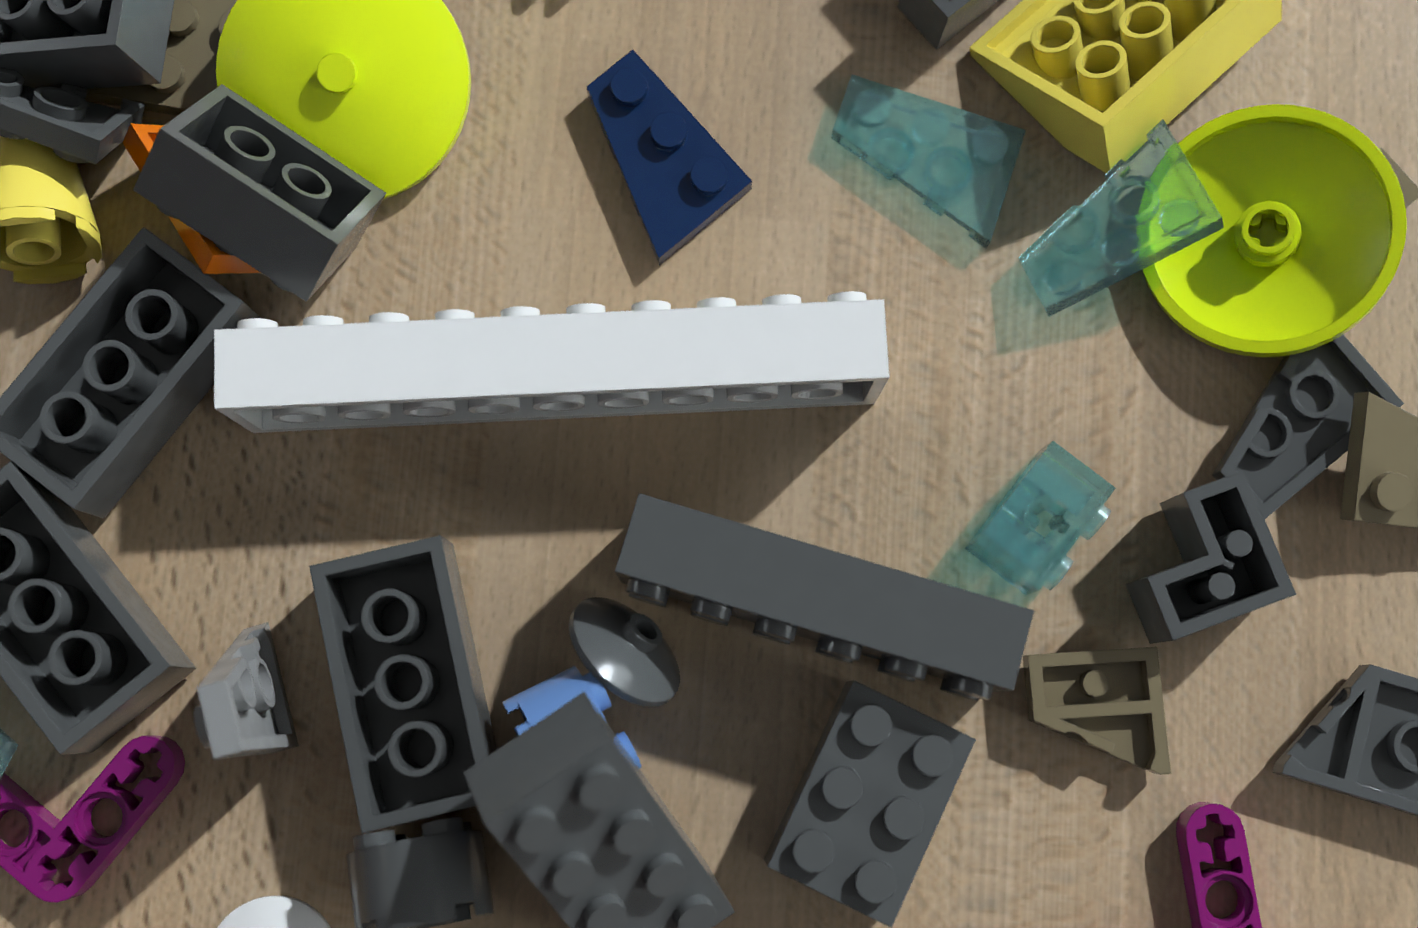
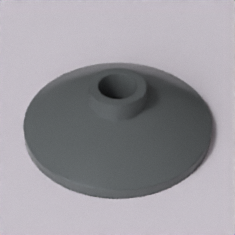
M592 597L578 604L569 618V634L578 657L588 671L608 690L628 702L645 707H657L666 704L679 689L680 671L671 648L662 637V633L655 622L649 617L637 613L630 607L608 598Z

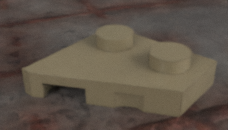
M1157 647L1023 656L1029 721L1153 774H1171Z

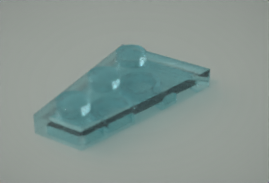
M851 75L831 138L889 180L896 179L922 197L925 206L941 217L943 214L950 217L970 232V238L984 248H987L994 233L1026 130Z
M1163 119L1147 134L1148 141L1126 162L1122 159L1119 160L1104 175L1105 182L1080 206L1073 205L1018 258L1048 317L1224 228L1222 216Z

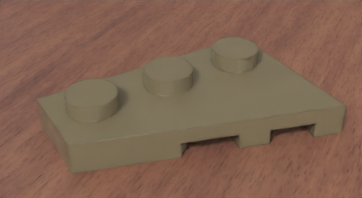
M1370 392L1354 393L1340 519L1418 528V417Z

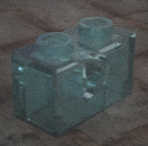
M1051 441L1035 455L965 549L1024 595L1039 591L1042 586L1050 591L1061 581L1072 566L1074 560L1066 554L1080 535L1089 540L1109 517L1111 510L1104 503L1116 488L1056 442ZM1046 510L1053 515L1048 524L1052 531L1042 536L1035 531L1040 522L1037 514Z

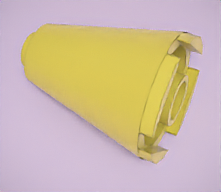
M0 136V269L13 271V282L24 284H54L76 279L86 274V263L94 258L98 264L102 258V239L77 163L58 157L52 148L34 141L10 139Z

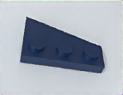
M633 49L586 86L590 102L614 159L619 165L638 216H640L651 241V247L659 266L752 189V180Z

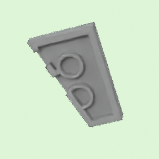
M269 622L243 629L197 687L201 705L195 707L194 710L195 727L202 745L205 748L211 747L213 759L272 754L299 746Z

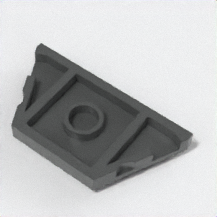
M1371 664L1359 665L1275 762L1272 773L1418 817V678Z

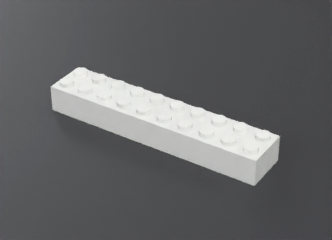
M856 291L835 293L827 297V302L801 303V297L797 295H773L764 298L762 305L736 306V301L731 298L715 297L698 301L697 308L671 309V304L665 301L649 300L634 303L632 311L606 312L605 306L600 304L583 303L568 306L566 314L540 315V310L534 307L516 306L502 309L500 312L501 317L475 318V314L468 310L450 309L436 312L435 320L409 321V316L402 313L383 312L370 315L369 323L344 324V320L339 317L317 315L304 318L303 326L278 327V323L273 320L251 318L238 321L237 329L214 330V409L252 433L875 404L889 379L884 299L867 300L865 293Z

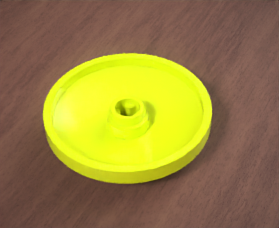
M237 0L223 26L216 56L217 87L223 84L386 192L384 199L412 188L424 180L442 163L455 145L468 112L471 92L468 53L459 27L442 0Z
M1282 104L1248 107L1224 114L1197 128L1181 140L1158 166L1145 191L1139 211L1137 245L1140 263L1148 287L1161 309L1175 324L1195 339L1213 348L1242 356L1281 357L1298 354L1327 344L1348 332L1363 320L1383 297L1394 278L1404 250L1407 230L1406 207L1398 178L1392 166L1381 150L1354 126L1331 114L1309 107Z

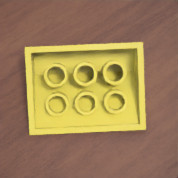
M1022 0L970 46L969 51L971 57L1065 149L1112 176L1282 20V0Z

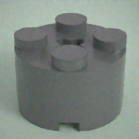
M455 817L421 824L422 837L406 839V834L395 835L394 830L372 832L353 837L354 852L347 854V864L355 928L435 927L471 919L470 905H474L475 915L477 916L494 914L483 832L481 830H472L471 822H463L462 817Z

